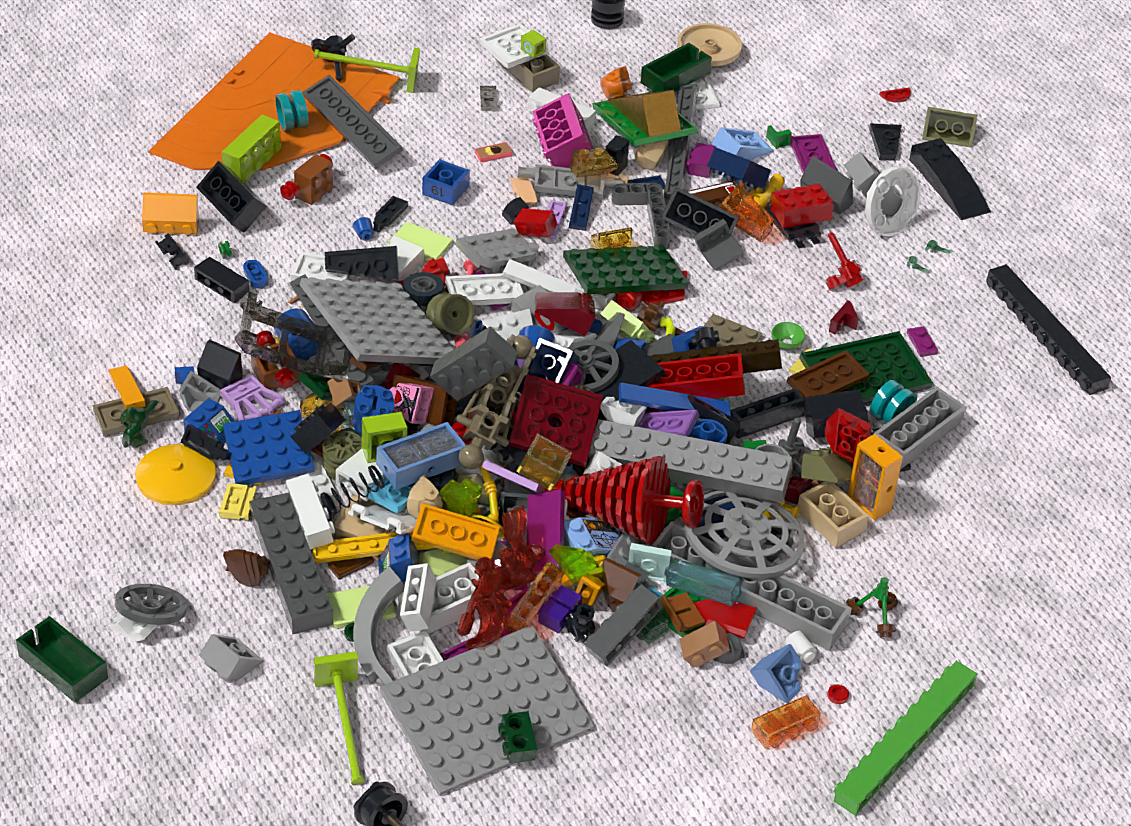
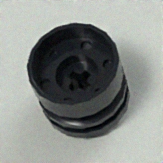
M592 0L591 22L597 27L606 29L621 26L624 20L625 0Z

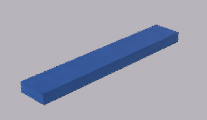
M620 383L618 386L619 402L669 411L695 410L687 397L689 394L627 383ZM695 396L731 416L729 401Z

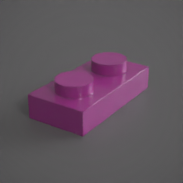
M924 326L907 329V335L920 357L938 354V349Z

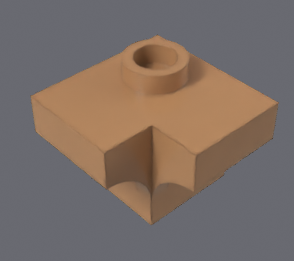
M336 378L327 381L335 406L353 411L355 398L361 390L360 382L348 378L344 381Z

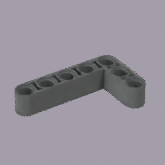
M657 183L615 184L612 187V203L619 206L647 205L654 245H663L665 249H668L671 231L669 222L661 219L666 207L662 186Z

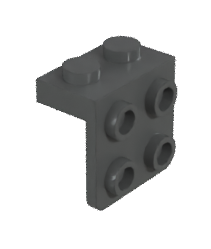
M724 219L693 237L698 250L713 270L722 268L744 254L741 246L731 235Z

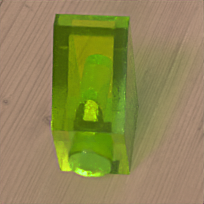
M556 544L548 551L572 584L576 583L597 566L594 557L589 552L587 553L585 549Z

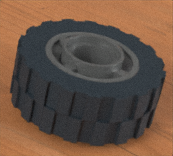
M417 272L406 277L403 290L410 295L419 308H427L433 297L443 293L444 282L436 274Z

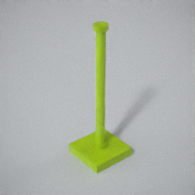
M414 47L410 65L407 66L320 52L318 49H315L314 59L317 60L321 58L406 73L408 75L406 92L413 93L418 74L420 48Z
M357 651L314 657L315 687L335 685L352 777L350 780L352 785L363 784L364 777L360 773L343 682L358 680Z

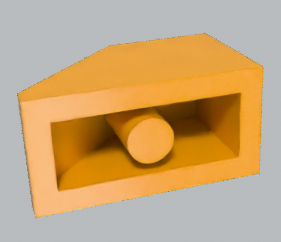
M588 573L581 578L576 593L582 595V604L593 607L606 584Z

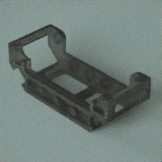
M248 292L241 298L240 306L243 309L240 331L234 340L244 353L251 355L253 358L267 360L271 364L285 366L289 370H297L319 376L340 375L348 369L350 350L346 345L343 363L329 361L324 365L327 343L342 341L332 327L327 329L263 307V301L259 300L256 302L258 294ZM252 321L278 328L281 331L278 351L256 344L257 335L250 332ZM289 333L317 343L315 363L286 354Z

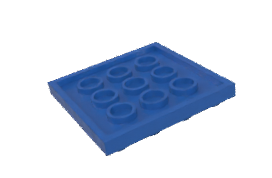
M300 410L223 424L227 448L232 453L230 455V462L235 484L249 485L315 472L311 453L305 454L290 437L296 432L294 428L303 421Z

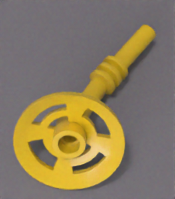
M482 463L479 469L484 480L483 486L486 495L489 496L491 514L488 517L472 515L471 518L477 520L482 518L481 521L501 526L498 523V489H496L495 481L491 479L490 473L482 468ZM502 526L500 527L498 538L505 539L507 532Z

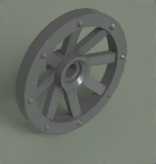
M584 340L567 347V349L574 351L580 357L577 365L584 375L578 385H584L586 374H591L596 382L585 386L595 393L609 386L617 377L620 369L619 357L616 350L608 343L599 340ZM596 349L603 351V353L593 355ZM611 357L612 365L600 362L598 360ZM597 367L609 372L601 379L595 369Z
M151 583L133 584L120 589L115 596L116 610L124 617L143 624L165 625L175 623L183 619L187 612L188 603L185 597L179 592L161 585ZM146 593L147 599L141 600L137 594ZM153 594L164 597L158 601L153 599ZM130 597L134 603L125 600V598ZM171 600L176 603L174 605L164 607Z

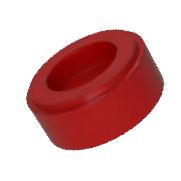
M835 684L829 687L827 697L832 703L843 704L848 700L849 691L845 686Z

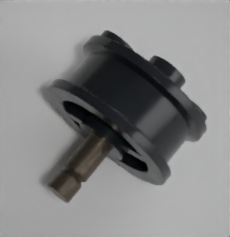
M374 782L353 806L355 809L354 817L362 825L405 826L401 820L406 814L408 801L403 794L396 793L395 787L389 782Z

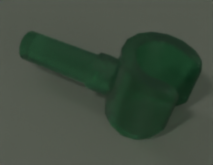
M930 240L925 248L928 251L931 247V253L934 250L948 254L951 252V250L938 246L935 240Z
M909 257L907 262L908 268H910L912 263V269H917L927 274L930 273V270L917 264L918 260L916 257Z

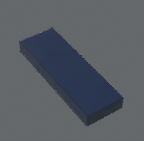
M577 184L569 229L586 231L594 187Z

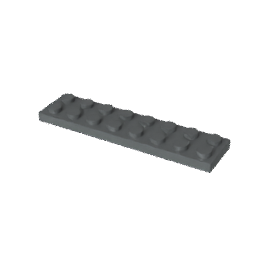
M330 75L302 92L304 98L375 169L403 151L402 146Z

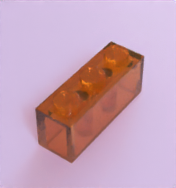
M806 695L754 718L751 732L764 749L776 748L789 738L794 740L802 732L815 730L819 725L821 712Z

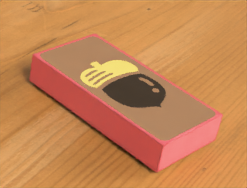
M507 142L475 148V154L481 163L512 156V150Z

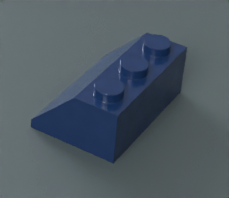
M539 338L534 352L536 356L531 361L527 374L561 384L571 364L577 365L580 357L572 350ZM526 376L522 379L517 390L521 394Z

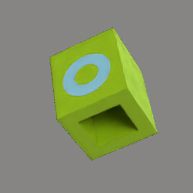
M531 30L521 35L520 49L535 58L546 52L547 39L535 30Z

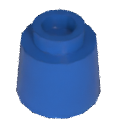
M361 217L354 221L352 227L358 237L363 240L371 239L374 231L370 218Z

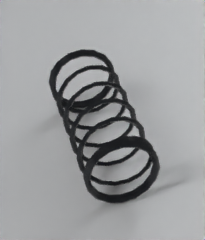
M373 465L368 467L369 474L377 486L375 491L368 486L363 474L359 472V477L367 488V495L364 496L359 492L355 481L350 477V483L357 491L358 500L354 501L349 496L345 485L340 482L343 492L348 497L349 505H343L338 494L331 487V492L338 501L340 510L337 511L333 500L325 492L320 494L324 508H327L330 515L335 516L341 512V505L349 508L351 501L359 502L360 495L367 498L369 490L377 492L378 488L383 489L385 482L379 470ZM374 472L377 474L381 484L377 481ZM324 496L327 498V500L329 501V503L331 504V506L327 503V501H326V499L324 498Z

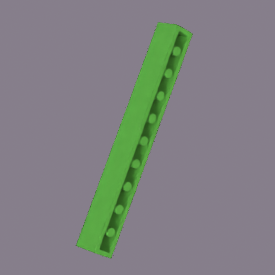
M957 660L951 667L947 666L942 676L932 682L928 691L925 690L921 694L919 701L916 704H911L907 714L904 717L900 716L895 727L886 731L883 740L880 743L876 742L871 753L861 758L856 769L852 768L849 771L845 781H840L833 791L835 793L834 802L856 816L975 686L978 673Z

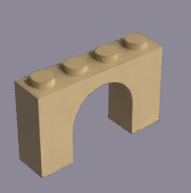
M354 494L351 496L354 501L358 500V496ZM361 498L356 503L364 507L378 505V503L371 499L366 502ZM351 501L349 508L343 507L340 516L332 522L335 530L333 539L335 540L382 534L385 531L383 528L361 520L358 515H349L348 511L355 504L353 501Z

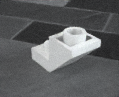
M119 612L112 617L113 621L108 625L109 628L134 642L145 639L158 626L135 622L124 617Z

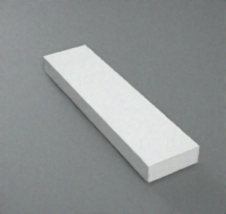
M509 259L502 275L532 288L541 285L547 292H574L576 287L574 284Z

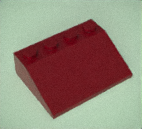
M537 292L535 295V313L585 337L596 317L593 297L585 292L582 294L578 292Z

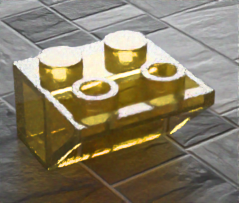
M596 147L595 149L572 151L570 170L577 178L609 174L618 168V164L604 148Z
M629 227L591 235L590 248L631 247L633 229Z

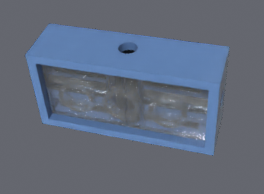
M446 422L378 446L376 465L395 490L418 482L423 474H426V478L462 466L459 461V452L466 445L449 423Z

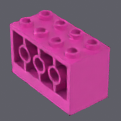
M569 93L532 111L534 115L532 121L537 128L535 129L537 135L541 138L539 142L544 149L542 150L546 159L551 160V166L574 169L596 158L583 117Z

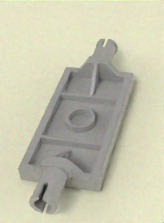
M538 164L534 168L519 166L517 176L533 179L534 191L540 193L575 196L577 184L594 187L592 198L595 199L603 198V189L605 187L612 188L615 184H621L622 181L621 178L606 177L604 172Z

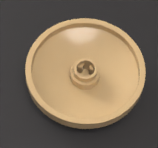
M712 23L695 24L685 28L678 36V48L691 43L699 49V52L703 51L712 57L711 66L727 65L735 61L741 54L742 41L739 35L722 25Z

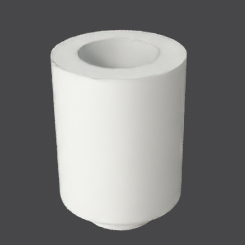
M795 631L787 637L785 645L791 644L801 663H809L815 658L816 648L801 631Z

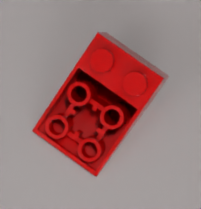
M839 408L826 420L825 436L832 452L854 463L857 444L871 436L872 424Z

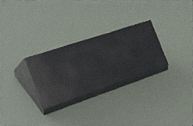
M675 187L661 219L691 234L697 235L722 219L726 221L732 234L739 217Z

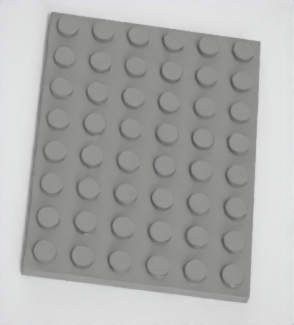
M314 277L309 279L301 278L300 286L357 361L434 364L436 360L453 350L440 331L437 330L399 283L384 284L382 282L368 283L362 280L353 282L346 279L338 281L330 278L326 280Z
M533 625L380 686L383 698L439 796L514 764H509L508 756H504L502 749L504 739L503 736H499L498 723H501L503 714L529 711L538 749L537 753L594 729L593 723Z

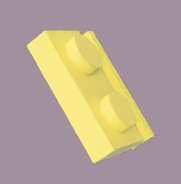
M228 483L219 516L221 518L238 520L245 518L246 521H249V501L255 500L257 486L249 488L248 485Z

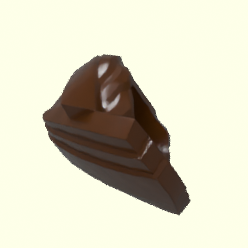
M242 549L228 550L223 553L227 564L225 571H229L242 585L248 587L259 586L264 575L268 574L270 561L266 556H260V554Z

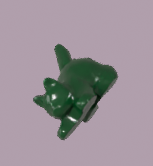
M157 400L151 402L146 409L132 406L122 412L120 421L126 426L122 437L124 448L129 445L137 448L144 443H148V440L143 437L142 430L148 415L158 404Z

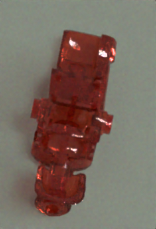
M524 505L502 515V534L509 541L513 549L506 547L499 550L497 554L499 560L482 557L475 563L476 570L474 573L479 578L478 581L476 579L471 580L475 589L457 628V633L460 636L470 634L475 619L474 612L475 609L477 610L480 627L476 636L465 642L466 649L468 650L490 645L496 640L499 641L507 620L508 609L512 607V603L504 596V592L507 589L514 590L533 582L537 578L533 570L538 561L546 556V551L541 546L535 544L526 545L522 538L527 529V514Z

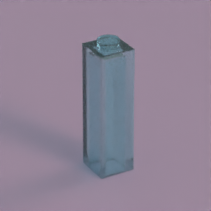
M675 558L669 566H666L664 571L667 586L722 604L733 606L742 594L740 578Z

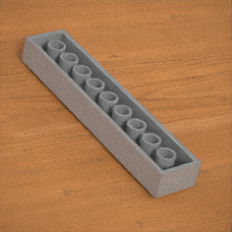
M598 420L589 451V461L591 457L600 451L623 465L640 462V460L650 459L655 456H663L669 468L668 478H670V481L688 484L691 480H700L705 488L780 503L784 501L792 472V457L605 420Z
M672 521L651 546L672 550L670 573L680 578L688 575L719 596L757 607L755 615L792 633L801 631L809 641L829 651L849 624L851 607L781 574L770 578H746L715 568L694 551L686 538L684 527ZM697 535L699 541L710 552L718 556L723 548L716 542ZM732 552L725 559L730 563L740 566L758 568L755 561Z

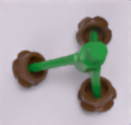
M882 577L877 587L862 599L858 597L847 599L846 604L852 608L851 615L860 616V613L864 610L863 603L874 596L878 599V606L882 608L883 624H877V631L875 632L880 633V637H892V633L896 632V630H894V624H888L887 611L895 608L898 605V600L895 594L888 591L889 579Z

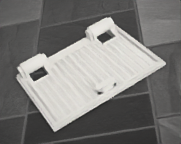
M355 503L352 505L351 510L348 511V514L351 516L361 515V520L387 530L396 528V533L398 534L413 532L417 518L409 514L407 508L397 514L380 504L364 507Z

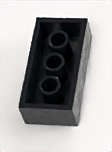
M219 160L196 186L227 221L242 232H246L267 207L232 169Z

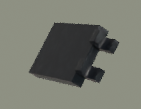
M771 205L765 206L764 212L788 240H794L798 249L805 247L802 241L806 240V237H810L814 245L820 243L818 239L821 236L820 226L816 222L783 228L770 210Z

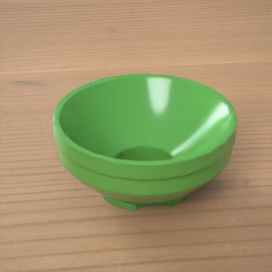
M792 322L776 324L771 333L772 340L779 339L780 348L787 350L801 346L805 339L803 328ZM790 339L792 344L783 343L782 340Z

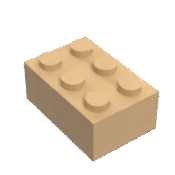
M825 481L799 496V514L835 548L866 532L869 515L833 482Z

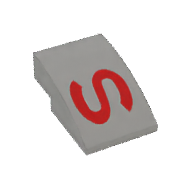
M541 285L512 300L513 313L530 309L533 325L545 327L552 333L561 332V330L566 328L534 312L536 293L547 292Z

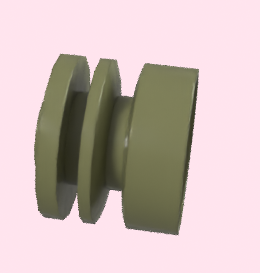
M345 430L335 431L324 439L322 444L323 467L329 478L336 481V469L362 449V438L358 434Z

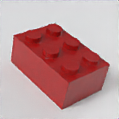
M812 184L810 186L772 192L770 210L781 226L787 228L832 220L834 202L821 184Z

